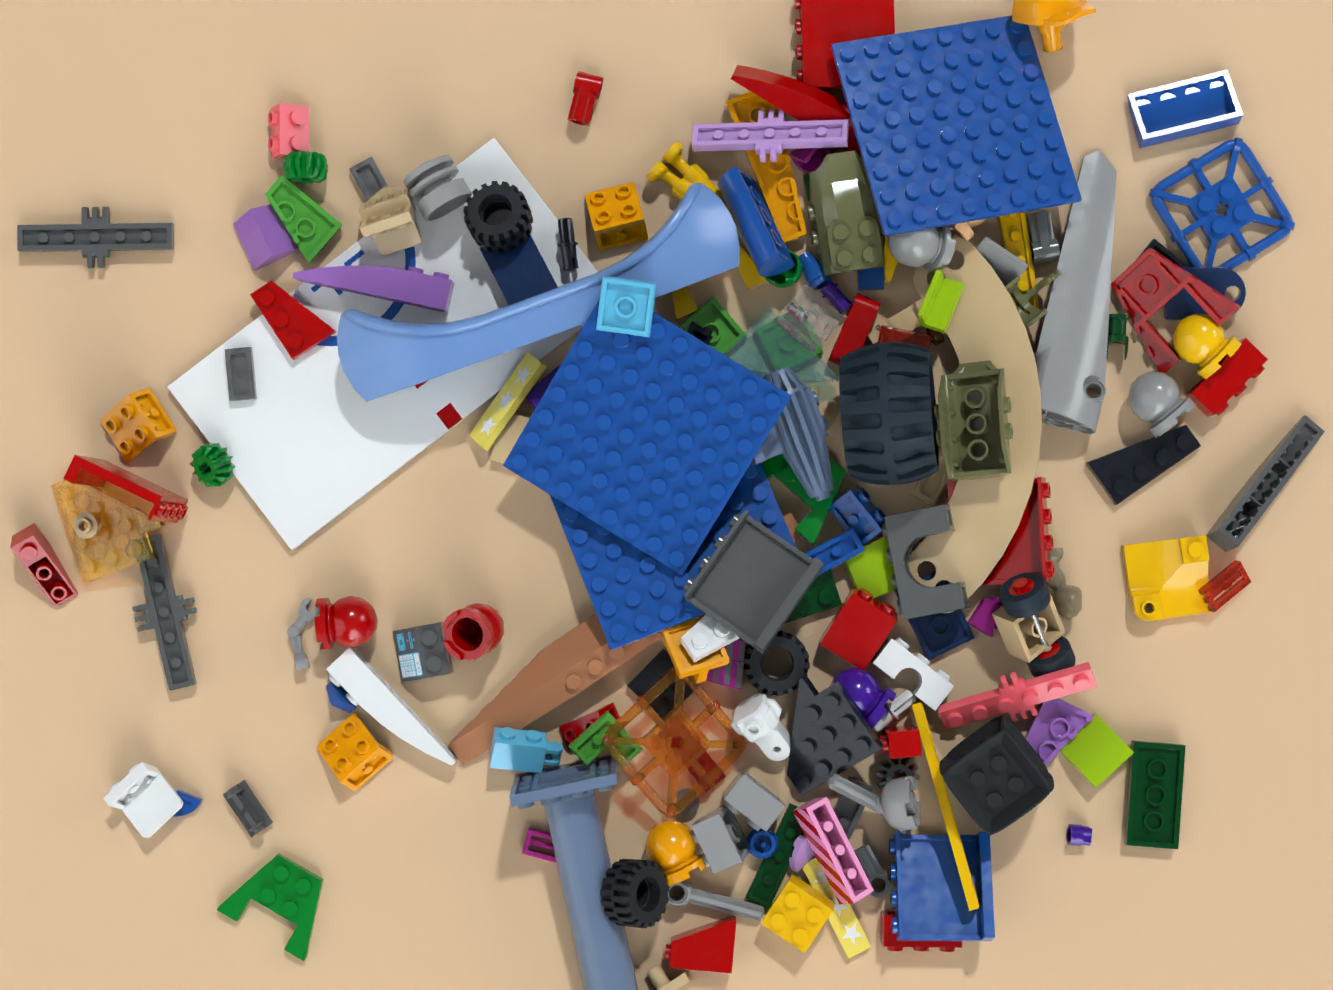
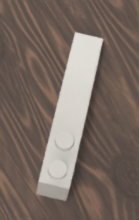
M349 647L327 668L330 673L328 675L329 679L337 687L342 685L348 692L346 697L355 706L359 704L381 725L402 740L447 764L453 765L458 760L354 647Z

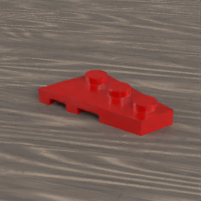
M272 280L250 294L293 360L337 332Z

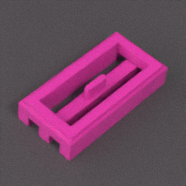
M529 827L522 854L557 863L555 855L529 849L531 844L554 851L553 844L531 839L532 835L551 840L549 832Z

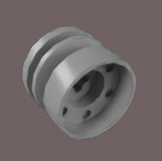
M442 155L421 164L408 174L403 181L407 189H411L410 194L412 198L424 196L418 202L417 207L426 221H433L451 213L465 204L468 196L472 197V193L463 178L452 180L459 170L456 166H452L454 162L450 155Z

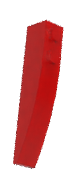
M742 65L736 66L731 80L798 121L848 119V147L843 148L847 151H857L862 159L846 101L844 102L821 89L791 77Z

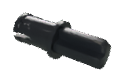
M572 218L558 219L560 238L558 247L561 250L562 270L578 269L576 254L578 242H575Z

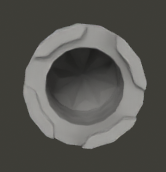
M947 225L888 236V247L898 263L909 267L923 266L925 270L936 272L937 269L940 270L943 264L948 265L954 254L956 240L951 239L950 231L954 229V226Z
M1152 371L1137 377L1129 390V406L1133 413L1141 420L1152 422L1149 432L1155 438L1178 423L1176 418L1184 412L1188 414L1196 406L1190 397L1180 399V388L1176 381L1162 372Z

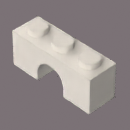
M889 637L871 660V663L893 679L902 669L913 668L918 674L919 681L912 694L936 711L954 687L949 682L951 677L941 669H938L937 672L928 666L931 662L920 653L916 656L908 651L910 646L899 637L896 640Z

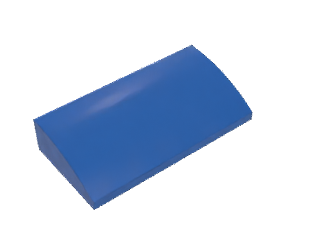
M1228 70L1131 93L1127 96L1139 148L1237 125L1243 117Z

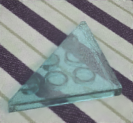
M770 309L724 354L762 378L767 374L790 367L802 382H837L839 380V376L814 352L812 353L803 345L805 343Z

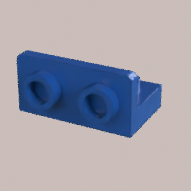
M856 484L834 501L829 510L845 531L854 528L859 540L864 545L882 531V523H885L884 517L886 515L870 501L869 493Z

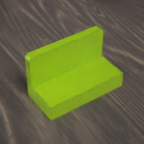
M937 269L918 313L921 326L946 334L964 291V284L944 278L943 272Z

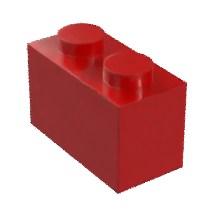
M914 725L883 728V735L878 736L884 745L880 751H883L890 759L922 756L920 732Z

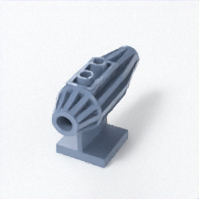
M790 367L765 375V380L792 395L749 466L783 454L809 498L815 497L816 501H821L831 497L830 491L834 490L826 439L829 436L827 432L829 426L826 418L823 415L821 416L818 406L820 403L816 392L812 391L811 387H807Z

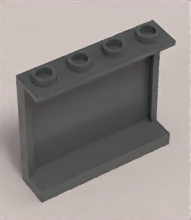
M745 509L741 515L737 513L729 524L731 528L726 536L722 534L714 545L716 551L711 558L706 556L698 568L701 572L696 579L691 577L683 588L685 591L684 600L763 654L819 575L824 563L816 557L813 560L754 520Z

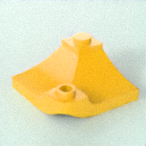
M1206 535L1122 545L1130 604L1137 618L1143 621H1153L1211 612L1208 582V561L1210 559ZM1147 603L1152 606V610L1149 613L1144 610V606Z

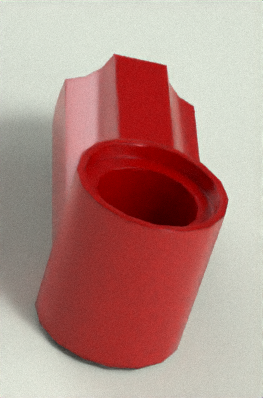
M578 71L573 87L574 96L568 121L582 126H589L595 102L599 99L603 77Z

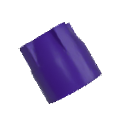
M1077 824L1068 825L1066 832L1068 845H1091L1092 828Z

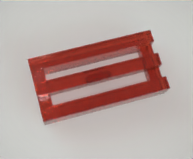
M1234 560L1202 586L1198 592L1204 596L1202 598L1204 603H1208V610L1216 612L1250 584L1251 580L1241 561ZM1239 577H1242L1237 583H1235L1232 586L1233 582H1235ZM1224 590L1226 591L1214 601V598L1217 595H1219Z

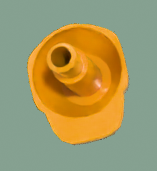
M1014 0L1012 21L1037 26L1038 32L1042 33V50L1047 53H1054L1063 48L1061 30L1064 29V25L1084 15L1096 13V8L1086 3V0Z

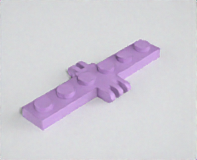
M763 109L758 111V122L694 124L692 149L693 152L755 150L756 154H760V162H766L767 154H770L771 162H777V153H782L783 149L848 147L849 122L848 119L785 121V112L780 109L779 117L775 118V109H769L768 118H765V110Z

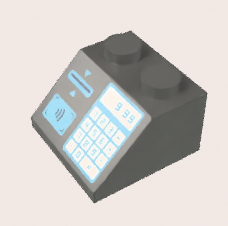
M444 621L393 631L402 682L446 675L453 672L450 653L443 644V641H445L444 629H442Z

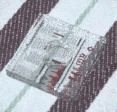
M805 284L774 321L813 354L844 317Z

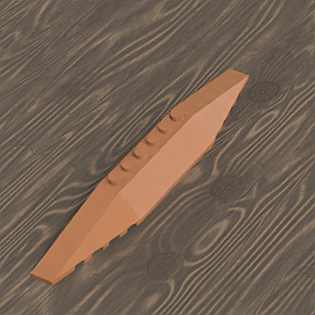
M791 513L783 515L795 542L802 536L795 531L798 525L797 521ZM595 613L542 649L459 732L448 746L462 766L490 749L494 727L523 729L661 638V631L611 651L598 616Z

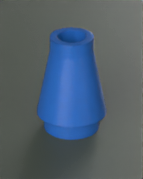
M810 251L799 256L803 265L802 272L808 287H812L814 291H817L831 281L829 275H824L821 263L812 256Z

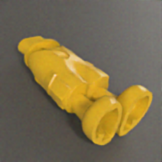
M677 140L664 154L662 159L682 173L683 178H678L661 160L646 176L650 182L660 180L672 186L671 194L680 201L692 184L702 183L712 190L728 209L720 190L708 179L709 177L706 172L696 163L689 166L681 154L682 145Z

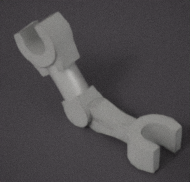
M310 598L302 601L298 612L300 616L287 630L290 643L294 648V661L297 670L310 668L308 657L303 650L300 634L307 622H311L320 615V607H316L313 612L308 610V605L312 601Z

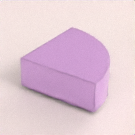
M799 835L793 843L795 848L792 858H789L790 867L795 872H798L815 856L807 839L802 835Z

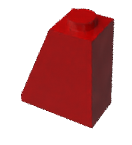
M729 916L672 936L671 944H666L664 960H669V968L732 974L736 916Z

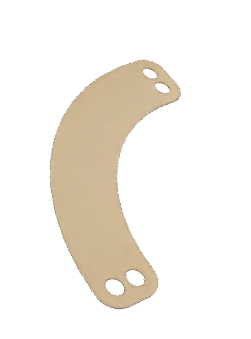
M951 237V239L956 240L954 251H959L964 256V264L957 270H952L943 264L940 270L944 272L947 279L963 283L965 288L947 329V334L960 364L991 360L997 369L1004 368L1006 397H1010L1011 413H1007L1008 423H1011L1013 427V439H1009L1011 473L993 478L958 479L953 495L947 504L950 505L955 531L927 536L909 555V568L914 578L919 583L928 587H936V584L942 580H947L951 584L965 582L969 599L983 584L1003 556L1022 519L1031 495L1039 461L1042 408L1041 389L1035 356L1026 327L1011 295L992 266L971 242L961 237ZM923 266L917 267L913 276L914 287L921 298H925L929 289L927 276L931 272L925 270ZM924 561L932 562L936 567V575L931 580H923L918 575V566Z

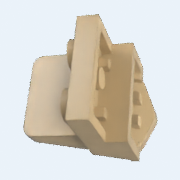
M382 187L367 202L360 205L358 212L362 219L361 233L363 237L371 235L374 238L381 255H389L418 245L421 242V234L414 215L416 208L410 194V189Z

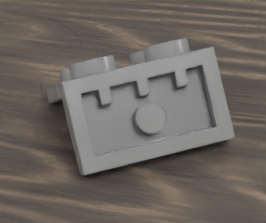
M984 237L976 248L995 270L1004 286L1008 285L1017 276L1020 278L1028 267L1027 263L988 237Z

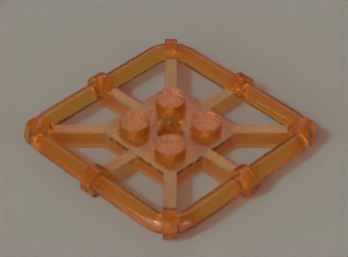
M675 669L667 673L644 696L636 698V703L615 721L606 731V734L602 736V743H605L608 753L630 777L629 781L633 786L637 785L655 808L664 814L666 818H674L675 815L688 807L706 788H711L715 785L714 781L741 756L744 749H747V742L744 741L743 735H738L731 726L732 721L720 708L721 704L718 700H713L700 683L696 684L693 676L679 679ZM676 681L674 708L661 719L649 704ZM685 682L706 706L693 721L683 710ZM642 711L655 723V726L643 737L616 736ZM713 715L734 741L708 740L699 727ZM680 736L679 744L681 746L679 748H671L672 737L677 738ZM616 744L643 745L653 758L638 771ZM708 748L732 749L708 773L696 761ZM659 764L669 775L667 803L662 800L644 779ZM691 766L701 780L676 802L678 777Z

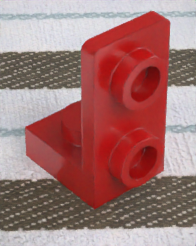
M614 703L605 705L590 714L559 726L567 748L571 750L568 745L607 710L624 726Z

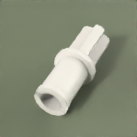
M906 690L890 704L885 703L887 711L874 726L878 733L894 719L899 720L898 716L916 703L917 700L911 691Z

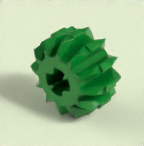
M291 152L285 156V177L295 183H321L327 179V159L325 155L318 154L317 152Z
M219 443L202 445L192 454L193 461L190 465L194 467L195 471L192 474L198 476V483L203 482L206 487H219L234 476L232 470L236 466L231 463L233 456H229L227 448H221Z

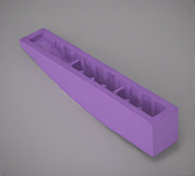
M348 265L322 267L293 273V278L300 282L444 313L449 311L454 282L449 279V275L440 272H434L433 276L423 274V269L409 266L408 270L380 266Z

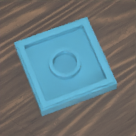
M603 276L596 330L650 337L657 283Z

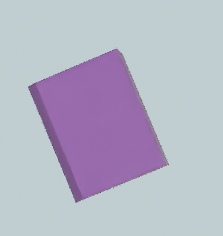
M271 204L252 208L233 223L255 271L300 250Z

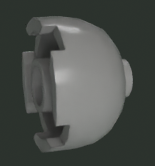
M913 776L891 780L883 788L882 797L877 798L879 814H884L885 820L892 827L900 830L918 829L917 825L921 823L920 801L917 802L916 794L913 792L918 787Z

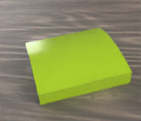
M885 537L863 546L865 551L844 562L854 587L858 590L863 588L869 591L874 596L873 599L894 590L892 574H895L893 564H890L888 561L887 549L890 546L888 538Z
M1093 713L1092 715L1095 717L1089 723L1087 722L1060 752L1097 788L1134 752L1096 713Z

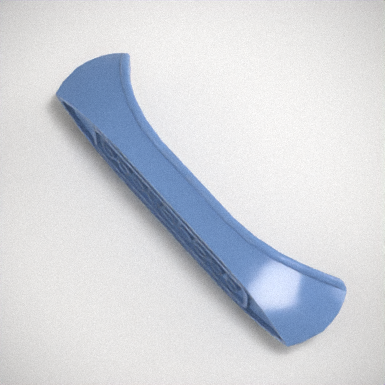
M694 183L687 189L680 203L665 224L649 241L623 260L595 274L559 286L556 289L482 315L453 322L426 324L398 322L373 316L356 309L345 310L341 314L337 334L338 355L342 369L355 391L366 402L434 379L585 324L600 298L603 276L657 283L656 298L739 266L740 257L737 228L722 200L704 184Z

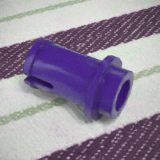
M831 281L820 292L823 294L822 298L826 297L841 314L852 302L839 290L838 284H834Z

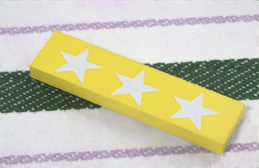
M527 352L469 436L488 451L547 366L533 354Z
M813 857L802 868L811 886L836 903L828 919L849 959L870 948L871 945L851 905L839 904L816 857Z

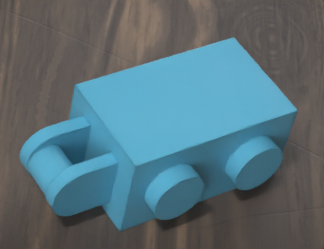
M494 727L489 750L490 768L542 773L543 765L557 766L560 764L563 746L558 742L546 741V732L518 730L510 727Z

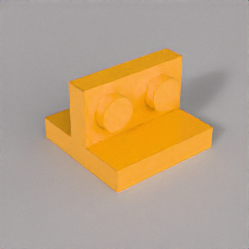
M703 617L683 622L661 631L662 638L679 679L693 676L696 684L706 681L709 670L727 665L730 660L725 647L694 663L680 643L681 637Z

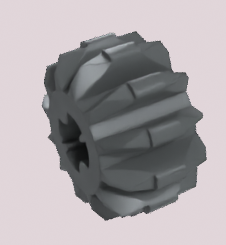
M886 756L889 764L887 766L883 762L878 764L884 769V772H875L876 777L884 778L877 783L879 788L884 787L892 780L896 770L900 773L903 771L904 774L901 777L913 776L915 780H920L919 775L912 774L917 771L918 766L916 764L909 766L912 760L910 757H906L903 762L902 758H897L894 762L893 759Z

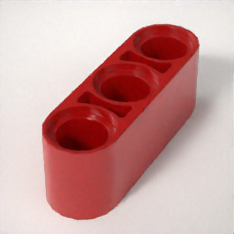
M856 294L828 358L829 362L840 366V358L863 347L880 308V302L862 294Z

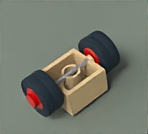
M1033 572L1018 574L1008 579L999 591L1003 605L992 614L1008 654L1026 661L1034 677L1073 667L1076 662L1070 642L1062 636L1066 632L1045 579L1040 574Z

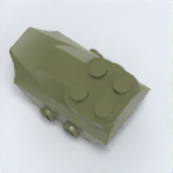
M855 150L826 155L821 166L816 171L809 173L810 205L807 206V217L809 221L813 222L814 231L810 233L811 243L813 247L816 246L817 254L824 275L885 267L881 239L884 235L863 160Z
M989 360L962 363L952 374L941 375L938 404H935L934 412L935 418L939 420L940 430L936 431L937 445L941 446L948 479L971 480L1010 474L1009 439H1013V427L1011 423H1008L1007 413H1011L1010 397H1006L1004 368L997 369Z

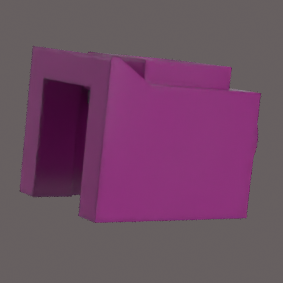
M800 148L793 150L788 155L800 171L809 174L816 171L821 166L825 156L834 154V151L831 148Z
M991 595L990 599L982 597L967 623L987 636L993 637V629H997V625L992 614L1003 605L1002 601Z

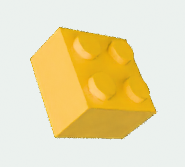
M791 874L764 915L761 924L805 953L831 915L836 903L794 874Z

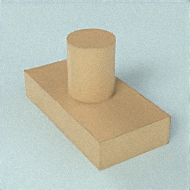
M660 965L647 972L657 990H678L692 981L687 971L669 981Z

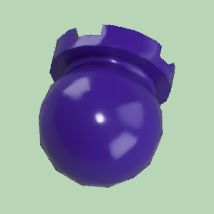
M859 668L840 672L833 678L830 684L832 685L837 681L841 683L871 728L886 713L887 710L883 706L888 699L894 701L896 693L889 687L880 690L877 680L869 672Z

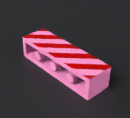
M828 798L811 799L793 810L839 904H854L872 893L874 890Z

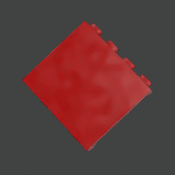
M794 0L795 10L799 9L800 19L795 20V33L800 35V45H796V60H801V70H797V80L818 89H842L830 47L831 44L895 34L894 0Z
M74 455L63 478L73 484L104 487L106 481L131 492L154 504L147 518L150 521L177 523L178 520L184 518L188 510V506H186L188 499L103 459Z
M1037 477L1034 479L1031 495L1020 524L1003 556L982 585L1004 584L1008 579L1028 572L1040 574L1046 582H1051V577L1055 576L1054 561H1050V551H1053V536L1049 535L1048 524H1052L1051 509H1047V498L1051 497L1050 483L1046 482V478ZM948 482V502L953 495L957 482Z

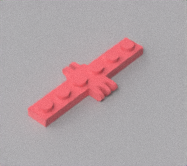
M1089 662L1025 680L1024 677L1018 678L1016 672L1010 673L1012 681H1008L1006 675L1000 676L1002 683L998 684L997 689L939 705L938 713L946 730L1008 712L1012 721L1016 722L1018 721L1017 713H1020L1023 719L1028 718L1027 710L1031 711L1033 717L1037 716L1036 704L1095 688L1097 683Z

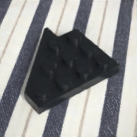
M804 675L799 680L787 776L802 796L828 781L829 777L842 773L878 752L884 746L839 681L818 692L807 675Z

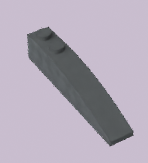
M1306 415L1302 416L1253 473L1206 536L1225 552L1239 547L1325 431Z

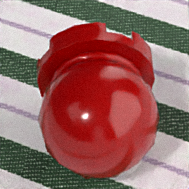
M348 596L338 599L334 604L331 603L329 598L316 599L315 607H320V616L315 617V632L317 642H322L320 650L332 649L334 642L345 647L363 645L375 634L378 618L373 606L363 598Z
M476 603L467 605L463 609L454 611L444 621L442 629H444L445 641H443V644L447 651L459 660H476L499 645L504 635V621L499 612L488 604Z

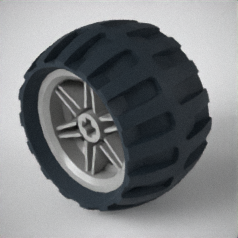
M882 342L858 348L842 356L839 366L840 413L845 460L850 478L876 485H901L924 479L938 472L939 446L936 440L938 425L934 412L936 399L929 349L910 343Z

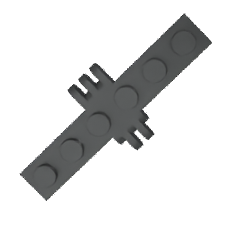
M82 207V224L17 225V251H82V257L87 258L88 268H95V258H97L98 268H105V258H110V251L174 250L173 223L110 224L109 207H102V217H100L99 207H92V217H90L89 207Z
M161 534L135 539L134 544L148 603L132 607L133 612L144 610V615L136 616L135 622L146 620L147 625L138 626L137 630L141 632L155 628L169 691L196 685L195 673L182 621L189 620V614L197 613L196 607L190 609L185 607L186 604L195 602L194 597L184 599L183 595L176 596Z

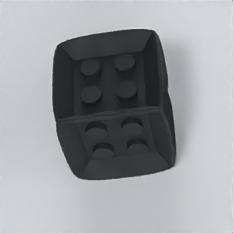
M1005 715L994 718L956 745L940 761L939 771L949 789L976 824L988 835L998 833L1040 804L1054 790V779L1048 772L1042 759Z

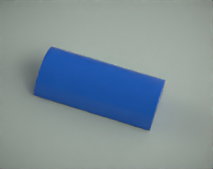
M738 167L728 170L719 179L717 186L759 275L771 277L795 267L755 180Z

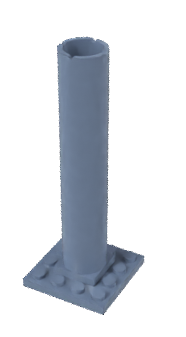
M612 754L597 757L588 766L582 761L544 768L542 773L526 772L516 774L509 795L511 807L518 806L519 809L534 806L536 801H541V805H544L584 990H638L625 926L612 923L609 920V916H606L604 913L605 907L601 905L602 895H600V891L603 889L602 880L606 878L608 868L612 867L595 789H598L599 792L608 791L614 788L613 785L618 784V761Z

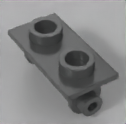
M245 780L223 794L251 837L273 823Z

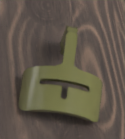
M1059 269L1043 278L1024 295L1021 294L1018 288L1019 276L1005 286L1009 294H1012L1015 301L1019 304L1017 310L1025 327L1033 325L1048 312L1046 308L1040 310L1029 303V299L1060 276L1062 273Z

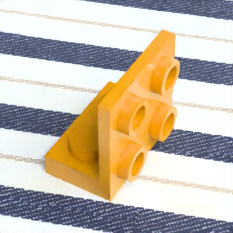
M634 182L585 194L599 251L648 239L645 220Z
M150 388L128 394L100 420L126 462L134 460L153 442L169 437L177 431Z
M356 713L349 716L317 745V749L338 780L353 791H357L394 758L387 748L375 740Z

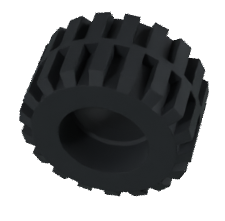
M491 181L492 185L489 186L486 183L482 184V189L479 191L475 189L472 192L474 196H468L466 200L468 206H464V221L472 238L479 247L483 246L484 250L488 252L493 249L494 253H500V250L503 249L505 253L511 252L510 248L513 246L516 249L520 247L519 242L521 240L525 242L528 239L526 233H531L532 231L531 223H533V217L530 207L522 191H519L515 185L510 187L508 182L502 181L501 185L497 181ZM501 209L511 211L509 218L502 224H486L487 218L493 212Z
M779 630L764 653L775 647L782 648L789 653L792 665L790 671L781 678L767 676L761 667L763 654L751 645H748L744 658V669L748 680L757 690L770 696H783L784 694L793 693L799 686V680L804 675L808 676L807 672L810 668L809 655L803 643L794 635Z
M620 859L619 862L615 861L612 864V868H608L606 871L607 876L602 880L603 889H601L600 895H602L601 905L605 907L604 913L606 916H609V920L612 923H616L619 926L647 928L654 926L655 922L660 921L662 918L661 914L665 913L667 909L665 906L669 901L668 879L666 875H663L664 870L662 867H659L658 863L650 860Z

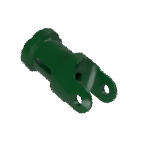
M1109 314L1107 360L1108 347L1115 343L1125 346L1124 360L1127 358L1129 337L1126 336L1127 320L1130 319L1128 314Z

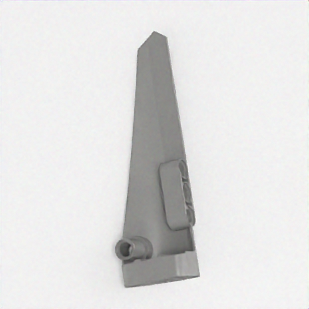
M1100 150L1090 153L1083 158L1077 183L1082 200L1072 204L1057 269L1062 274L1053 282L1046 308L1048 312L1044 316L1035 353L1041 389L1042 423L1086 434L1096 433L1106 393L1105 376L1114 234L1116 170ZM1093 389L1098 392L1099 397L1091 398L1087 395L1086 391Z

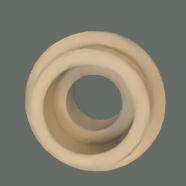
M81 513L74 520V530L81 538H92L100 529L99 519L92 513ZM84 521L88 525L86 530L84 529Z

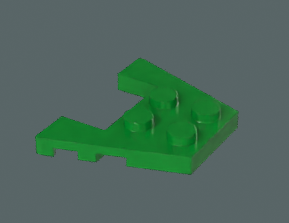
M783 454L776 455L761 463L768 481L774 476L812 509L797 525L795 531L813 546L840 488L846 470L829 457L834 490L830 491L831 497L816 501L815 497L809 498Z
M279 853L217 908V911L237 922L250 900H255L297 925L284 950L304 961L308 956L310 938L312 937L314 919L324 879Z

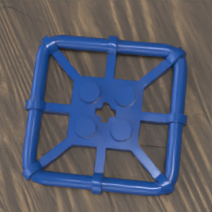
M1235 137L1234 140L1231 139L1220 144L1197 159L1192 158L1187 162L1186 166L1159 181L1149 192L1153 207L1171 234V241L1173 243L1176 242L1191 267H1212L1218 242L1231 235L1241 252L1217 267H1226L1232 270L1247 260L1252 261L1255 259L1258 253L1283 239L1290 231L1294 230L1295 226L1289 210L1272 185L1273 179L1271 176L1267 177L1253 152L1243 142L1242 138ZM1230 151L1224 178L1211 186L1202 171V167ZM1239 152L1258 181L1257 185L1244 193L1241 192L1233 179ZM1192 173L1203 190L1192 198L1164 191ZM1263 189L1281 220L1255 214L1246 198ZM1163 201L1187 206L1196 222L1180 230ZM1220 203L1222 206H1226V216L1216 214L1215 210L1218 209L1216 204ZM1250 222L1279 228L1252 246L1247 244L1239 231L1240 228ZM1199 227L1209 241L1204 265L1201 264L1185 238V235Z

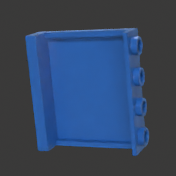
M895 831L893 839H889V854L894 856V865H890L889 874L890 881H894L895 891L890 893L891 907H895L896 917L891 919V931L893 934H896V941L991 942L995 938L990 835L986 832H979L977 835H960L980 905L979 909L969 911L949 836L900 834V831Z

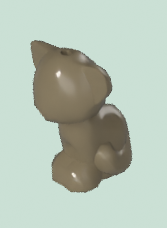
M1055 548L1053 551H1050V561H1054L1055 576L1051 577V582H1046L1047 587L1054 591L1052 599L1058 614L1070 620L1076 617L1082 610V591L1079 587L1066 585L1065 576L1058 564L1063 557V548Z

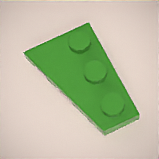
M283 175L265 193L310 265L340 230L342 224Z

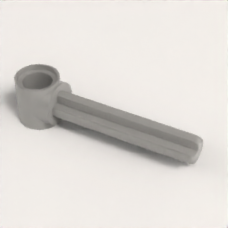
M838 774L829 777L828 787L879 814L877 798L881 797ZM880 814V815L883 816L885 823H886L887 825L891 826V825L885 820L884 814ZM894 828V829H896L897 831H900V832L903 833V834H905L906 831H907V830H900V829Z
M682 881L669 886V891L673 886L677 885L683 888V893L678 897H673L668 892V902L675 906H687L689 902L760 921L764 915V907L762 905L693 888L690 882Z

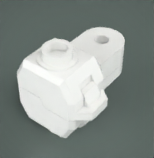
M758 692L741 701L734 711V717L731 722V726L737 734L743 735L749 742H756L764 754L771 760L781 761L789 756L791 736L779 721L782 708L775 699H769L765 693Z

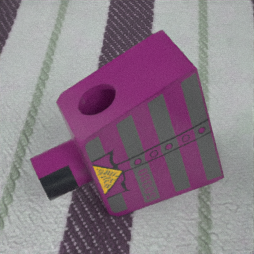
M737 639L724 646L730 659L729 664L709 670L706 681L741 690L746 642L742 639Z

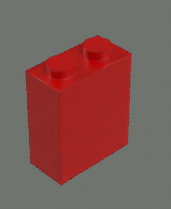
M853 587L820 637V645L859 669L865 670L897 622V613H895L896 609L884 601L879 603L874 600V596L869 591L863 588L858 590Z

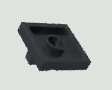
M662 649L627 686L664 722L700 684H696L692 676L679 679L670 655Z

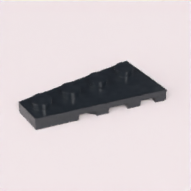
M1183 425L1165 432L1156 438L1152 437L1086 462V465L1114 505H1117L1201 445L1188 426Z

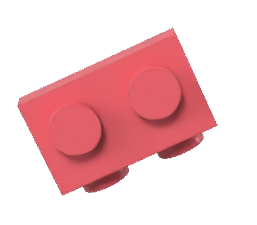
M279 103L272 107L268 113V125L271 126L268 149L271 151V158L285 157L291 152L309 151V106Z

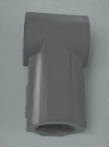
M1042 211L1029 214L1027 219L1033 265L1059 261L1060 250L1057 239H1054L1051 212Z
M869 844L855 849L854 852L870 884L874 878H882L885 882L881 890H874L870 894L878 898L885 896L890 890V882Z

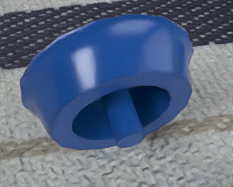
M762 828L759 831L753 829L747 837L746 846L749 853L754 857L766 859L776 852L778 838L776 833L770 828L767 831H764Z

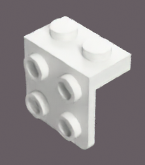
M143 762L133 766L129 770L128 775L121 782L114 784L110 788L109 793L103 798L109 806L122 809L144 838H150L183 806L182 799L157 767Z

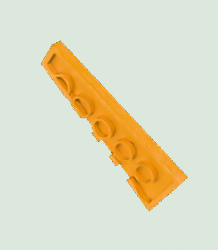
M751 91L725 102L733 123L758 122V111L763 109L765 110V118H768L769 109H775V118L779 117V108ZM783 149L782 153H777V162L770 161V154H767L766 162H760V154H756L755 150H744L765 203L784 243L786 244L806 236V227L788 149Z

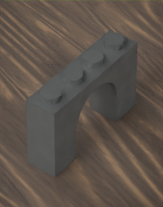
M944 504L885 516V523H882V531L884 537L888 538L890 548L887 549V557L889 563L893 564L895 574H892V583L894 589H898L900 599L897 600L899 615H903L905 620L970 608L965 582L928 587L919 583L909 568L910 552L919 540L927 536L955 531L950 505Z

